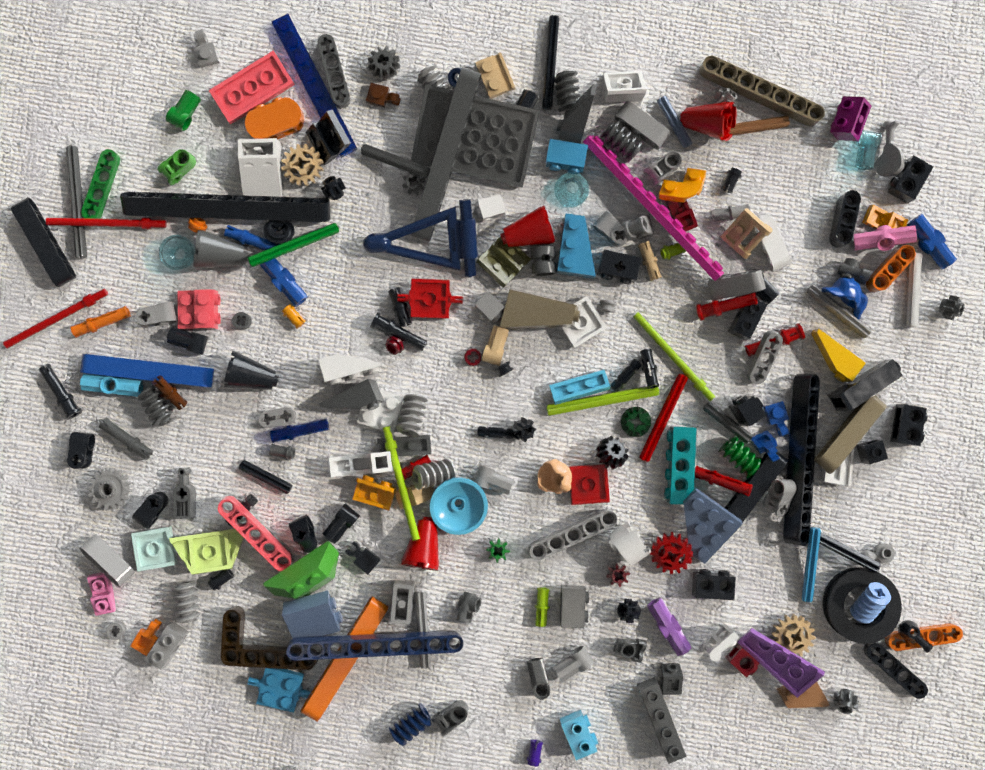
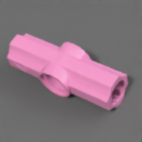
M883 225L875 231L853 235L855 251L871 248L888 251L895 245L917 242L915 225L893 229L890 226Z

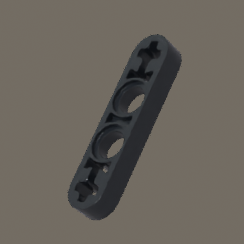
M877 642L865 644L864 654L910 695L917 699H922L927 695V685ZM872 647L876 648L875 650L881 654L880 658L872 653ZM892 659V667L885 668V660ZM902 671L907 672V679L904 681H900L898 678ZM913 682L921 689L920 692H917L910 684Z

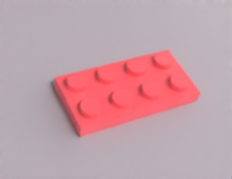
M273 50L216 85L209 92L227 121L232 124L247 115L249 111L254 110V107L257 105L265 104L295 84Z

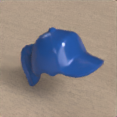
M839 278L832 287H823L821 289L823 293H831L833 296L839 297L846 305L854 308L853 315L858 320L860 319L867 306L868 297L861 291L859 283L854 278Z

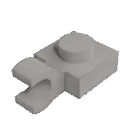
M202 29L195 31L200 46L194 48L200 67L203 68L220 63L214 43H208L206 34L203 33Z

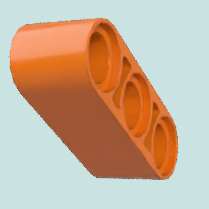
M904 245L893 250L870 275L869 280L866 281L868 291L875 293L887 289L915 258V249L910 245ZM901 251L905 253V259L901 257ZM888 265L892 266V273L888 271ZM875 279L880 281V287L875 285Z

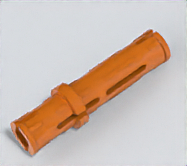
M127 306L95 318H87L86 321L71 326V332L75 338L89 332L94 333L97 332V329L130 318L131 314Z

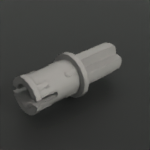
M749 204L735 207L729 205L728 208L712 210L711 219L712 221L726 219L732 221L746 208L750 210Z

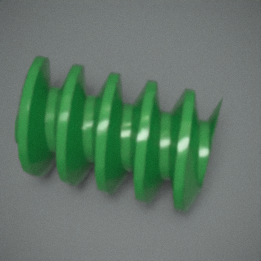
M734 436L721 446L718 453L724 450L725 452L722 457L730 456L729 463L736 461L734 468L741 466L740 473L747 471L745 478L748 479L760 467L761 458L755 457V453L749 452L750 448L747 446L743 447L744 443L742 441L738 442V437Z

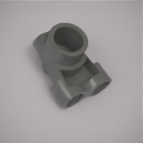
M846 258L844 263L840 265L837 274L841 275V278H854L859 284L865 285L872 271L859 268L860 262L858 260Z
M464 592V595H461L458 601L460 610L456 620L471 623L472 613H477L480 610L481 598L477 597L476 594Z
M617 638L614 652L621 654L624 658H631V661L641 663L643 653L647 647V641L638 638L636 641Z

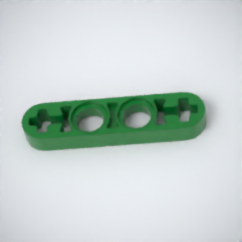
M106 149L100 154L81 213L84 218L100 219L102 217L120 164V156L111 149ZM112 156L114 158L113 161L106 160L107 157ZM105 165L106 167H110L111 170H108L107 168H104L103 166ZM107 172L109 175L108 179L101 182L100 174ZM96 190H101L102 197L98 200H95L93 196L94 192ZM91 201H93V202H95L96 204H99V205H98V206L93 205V204H91ZM88 211H95V215L88 214Z

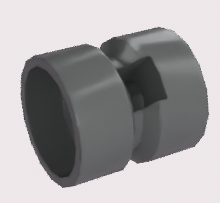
M555 246L532 247L530 249L531 260L534 261L532 264V276L557 274L556 262L553 261L556 258Z

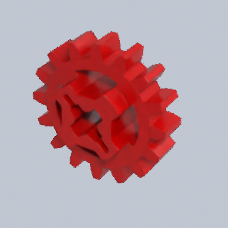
M673 532L670 533V536L663 533L662 539L657 536L656 542L652 543L653 549H651L650 553L652 555V562H657L656 568L663 567L662 572L664 573L666 570H670V574H673V570L680 573V568L686 570L687 564L692 563L690 558L693 557L692 545L687 544V538L682 540L680 533L677 537L674 536Z

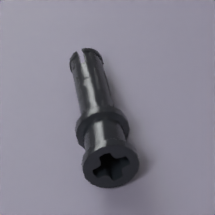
M377 312L370 328H376L384 332L386 336L392 335L423 351L425 347L423 345H426L428 340L395 325L396 322L394 320L390 321L380 316V313Z
M46 364V368L44 366L39 368L38 371L42 374L57 398V405L61 406L65 412V418L69 420L81 414L82 409L78 408L74 402V396L67 393L51 365Z

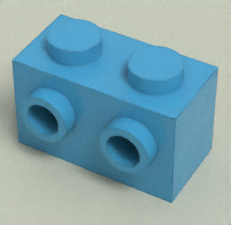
M550 139L546 167H549L552 171H560L562 169L568 170L571 174L583 173L588 145Z

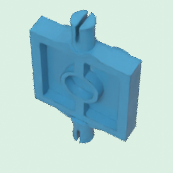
M265 668L261 679L249 677L247 685L258 687L259 695L256 704L293 713L300 697L307 699L312 692L303 690L302 681L304 673L287 669Z

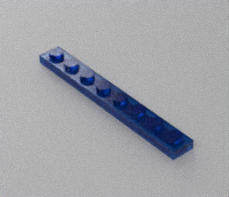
M287 13L272 21L320 118H322L326 111L333 110L351 144L340 154V157L342 158L358 150L289 14Z

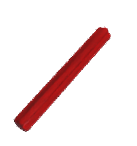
M683 374L677 375L639 456L641 460L645 462L650 461L688 380L687 376Z

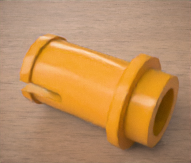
M289 304L282 310L283 316L287 317L295 328L298 329L306 321L295 310L296 307Z

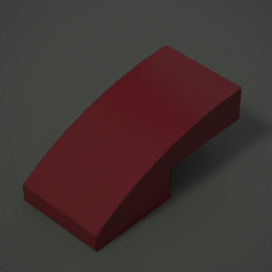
M687 199L686 202L665 200L671 217L681 222L683 225L682 229L685 232L698 227L692 208H689Z

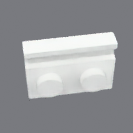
M854 449L833 473L828 474L822 468L821 482L851 486Z

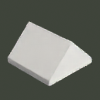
M641 71L603 73L605 103L643 100L646 94V86Z

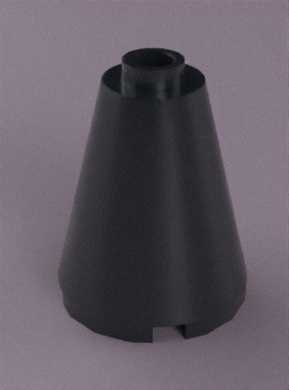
M232 351L231 356L235 357H231V360H229L224 382L227 383H224L223 388L271 390L272 386H277L279 376L275 375V370L236 351Z

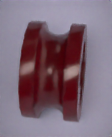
M469 349L464 356L466 363L470 366L478 365L482 359L481 353L477 349ZM471 352H476L475 355L479 356L475 363H471V359L468 360L467 358L471 355Z

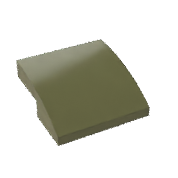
M500 236L477 259L476 263L504 288L531 261V258L519 247H508V244H503Z

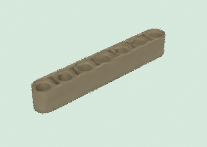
M716 56L706 57L699 68V73L703 78L726 89L730 88L735 93L806 126L816 125L825 115L824 108L821 105ZM706 64L711 65L713 70H708ZM723 72L729 73L731 78L724 77ZM740 80L746 81L748 86H743ZM758 88L763 89L765 94H760ZM775 96L780 97L782 103L777 102ZM793 104L799 107V111L793 108ZM810 112L816 115V119L810 116Z

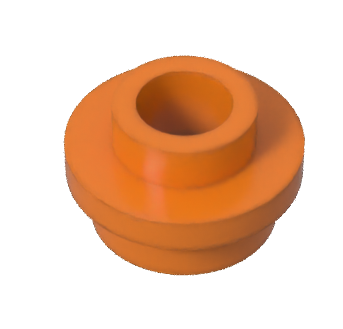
M190 218L188 220V228L195 233L199 230L206 231L207 225L202 218Z

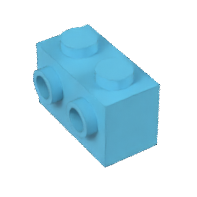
M579 710L560 718L561 726L576 760L598 752L596 744L599 743L595 733H590L588 727L591 726L587 714L583 716L582 711Z

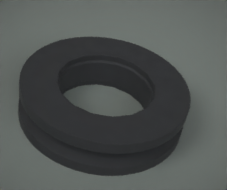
M863 567L849 568L835 575L828 583L822 601L823 612L829 625L846 639L861 644L875 643L890 635L896 628L902 611L900 594L892 581L881 573H874ZM873 582L884 585L890 592L891 600L881 613L869 624L852 623L844 611V602L848 593L856 587L869 586Z

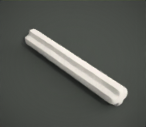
M916 252L915 258L909 264L906 327L908 328L918 327L922 266V253Z

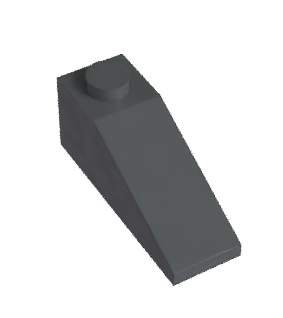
M593 84L565 112L564 119H559L556 130L560 131L558 139L581 144L597 85Z
M366 379L319 403V405L329 409H367L371 411L378 408L379 404L384 402L376 380Z

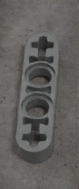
M323 34L318 39V47L331 96L338 108H346L351 100L337 46L331 35ZM326 40L330 43L329 48L331 52L327 53V49L324 46V41ZM335 58L337 63L335 66L329 67L327 60ZM334 76L342 78L339 85L332 84L331 80ZM337 90H341L343 97H346L343 103L337 100L339 99Z

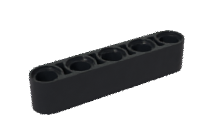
M27 197L11 207L12 213L52 282L57 287H61L75 279L76 274L49 226L46 225V221L34 201Z
M776 452L780 459L774 462L765 453L761 458L758 470L744 481L753 485L750 496L748 497L736 492L725 506V509L741 519L742 523L787 464L788 459L779 452Z

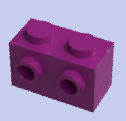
M843 96L841 103L837 107L835 119L831 124L830 133L837 140L859 141L872 105L865 97Z

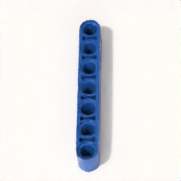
M82 354L80 373L153 381L155 378L159 380L157 376L161 375L168 383L212 388L214 368Z

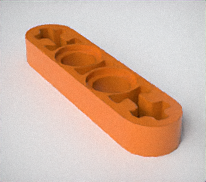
M952 623L919 628L920 636L933 646L956 643L963 637L962 629ZM911 629V635L914 634V629ZM952 629L956 631V633H953V637L948 634H943V632H952ZM893 631L885 638L886 645L895 651L922 648L917 642L911 643L910 640L904 639L905 642L897 641L896 645H894L892 641L895 640V637L899 640L904 639L899 635L898 631ZM931 631H936L938 636L935 640L931 641L929 634Z

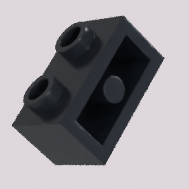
M740 395L732 400L733 404L728 406L741 426H751L767 416L762 409L763 404L758 397Z

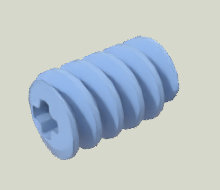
M870 583L850 607L851 615L854 619L864 624L873 622L890 602V592L880 583Z

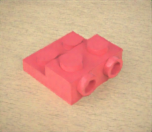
M214 289L178 291V329H218V324L221 322V316L218 313V305H220L221 298L218 291Z

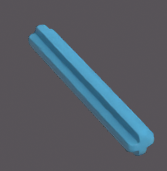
M811 527L802 591V601L805 602L813 601L821 534L820 528Z

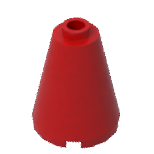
M730 101L687 107L682 111L680 121L685 128L726 142L733 135L729 133L731 128H735L737 109L735 106H732L734 102Z
M545 206L535 209L503 228L504 233L500 234L503 244H508V247L554 243L555 238Z
M423 516L422 520H418L416 524L420 539L412 541V538H410L401 559V565L438 571L437 525L431 517Z

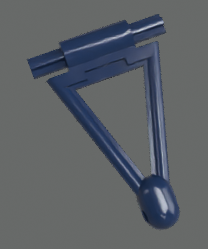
M471 199L459 200L460 219H457L455 206L387 233L369 234L363 240V247L369 253L385 252L461 271L460 259H464L465 277L476 276L475 258L478 257L476 222L475 218H472ZM447 220L450 258L392 245L393 240Z

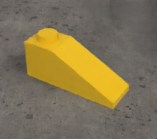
M813 330L811 335L830 371L835 374L834 377L843 383L853 382L866 362L822 330Z

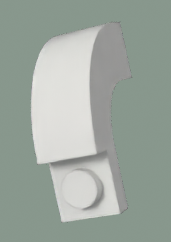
M390 451L328 458L330 477L392 471Z

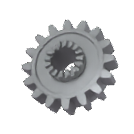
M107 468L101 469V473H94L96 478L89 479L92 485L87 486V489L91 490V493L87 495L93 496L94 499L91 503L98 502L97 508L104 506L105 510H110L111 508L113 510L118 509V505L123 506L125 505L124 500L130 499L128 494L132 492V489H130L129 485L132 482L127 480L128 475H122V470L115 472V468H109V470ZM108 485H111L113 489L111 493L108 491Z

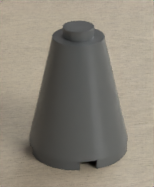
M204 230L197 232L196 249L193 259L194 268L242 266L243 262H247L248 251H245L244 246Z

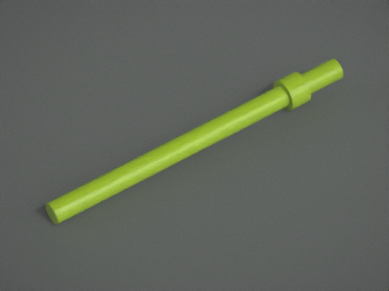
M637 312L633 318L692 381L693 387L697 391H701L709 401L713 400L716 396L706 387L705 381L696 376L647 320Z
M390 426L382 428L386 443H384L385 448L391 454V462L412 541L418 540L420 537L396 451L398 447L396 440H393Z

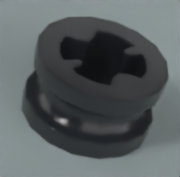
M510 361L495 369V371L499 372V378L514 370L509 365Z

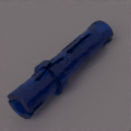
M326 418L296 426L288 425L286 428L270 431V438L272 443L287 439L294 440V438L328 431L329 423Z

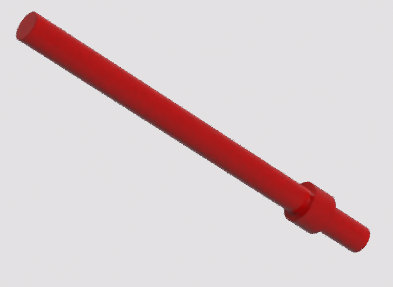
M46 218V225L142 227V229L167 227L166 220H151V218H142L141 220Z
M104 288L92 295L84 296L83 300L4 341L3 345L8 349L85 307L93 306L96 304V301L108 295L107 290Z

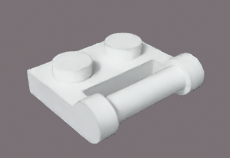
M724 624L702 643L701 647L705 653H708L712 661H718L721 659V653L726 649L732 648L737 643L736 640L739 637L727 624Z

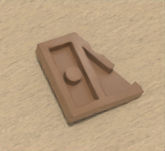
M818 682L814 683L798 698L784 685L777 688L787 708L830 706Z

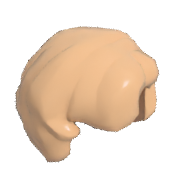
M557 459L548 460L543 463L537 473V486L542 491L554 492L556 494L570 491L572 482L570 468Z

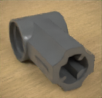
M543 657L534 658L527 661L533 693L537 699L544 700L550 695V684ZM538 685H545L547 687L543 693L538 692L536 688Z

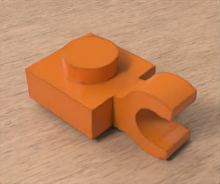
M155 619L151 621L147 630L144 628L140 629L131 647L147 656L159 638L154 634L162 622Z

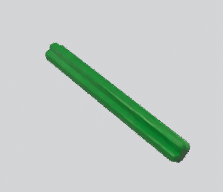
M336 223L330 224L248 257V262L251 267H255L339 233V228Z

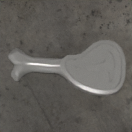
M885 121L882 125L886 130V144L874 168L876 173L883 177L897 175L904 168L903 154L894 144V131L900 124L898 121Z

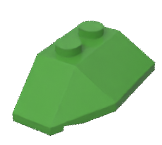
M327 541L264 582L263 585L274 596L294 599L309 596L335 579L339 552Z

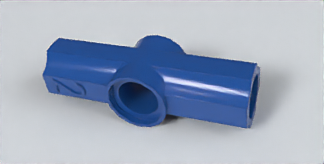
M923 214L918 215L907 224V226H916L920 249L924 253L930 254L941 270L956 262L957 258L945 244L946 239L939 230L934 229Z
M276 258L260 264L262 269L270 276L271 282L281 293L283 292L295 307L306 301L308 298L307 294L296 283L295 277L286 267L284 268Z

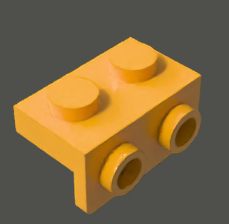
M367 475L358 477L352 500L390 510L396 488L392 487L393 483L383 480L381 483L374 481L373 477Z

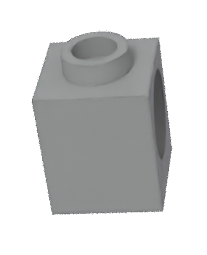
M489 291L475 304V307L490 322L494 319L498 321L503 316L505 307Z

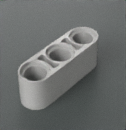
M626 101L615 115V120L619 121V124L625 126L626 129L655 149H660L670 135V131L664 125L629 101Z
M761 269L719 277L716 281L713 279L707 281L712 300L766 289Z
M96 534L79 548L83 555L118 587L135 573L131 566Z

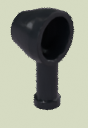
M905 620L900 623L898 632L902 638L914 640L926 653L932 650L933 645L920 636V629L915 622ZM914 629V634L911 635L910 631Z

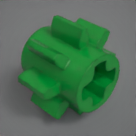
M498 538L497 542L494 543L490 540L492 546L491 548H486V551L491 552L489 559L492 557L496 558V563H498L500 558L506 560L505 553L510 552V549H505L507 541L501 543L500 538ZM495 546L497 548L502 547L501 554H499L498 552L494 553Z

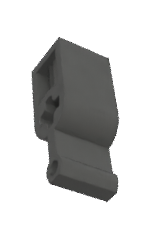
M190 467L178 469L180 485L173 490V519H191L196 517V489L193 485L189 484ZM182 490L187 492V495L182 494Z

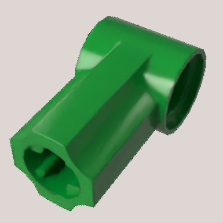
M185 90L176 106L169 109L165 120L182 131L187 130L192 121L191 116L199 105L201 98L191 91Z

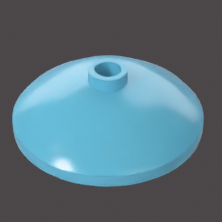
M452 478L444 481L435 489L430 500V513L435 524L441 530L454 535H463L476 530L485 520L488 511V501L483 489L474 481L466 478ZM460 500L462 501V503L460 505H456L455 501Z

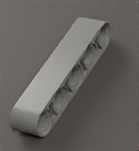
M603 509L550 533L530 544V555L535 560H542L608 530L616 525L617 515L610 509ZM607 513L612 514L613 517L609 523L603 522V516ZM590 521L594 522L595 528L592 531H587L585 528L586 524ZM570 530H577L578 535L575 539L568 538ZM555 537L561 541L557 547L550 545L551 539ZM535 546L543 548V552L540 555H535L532 552Z

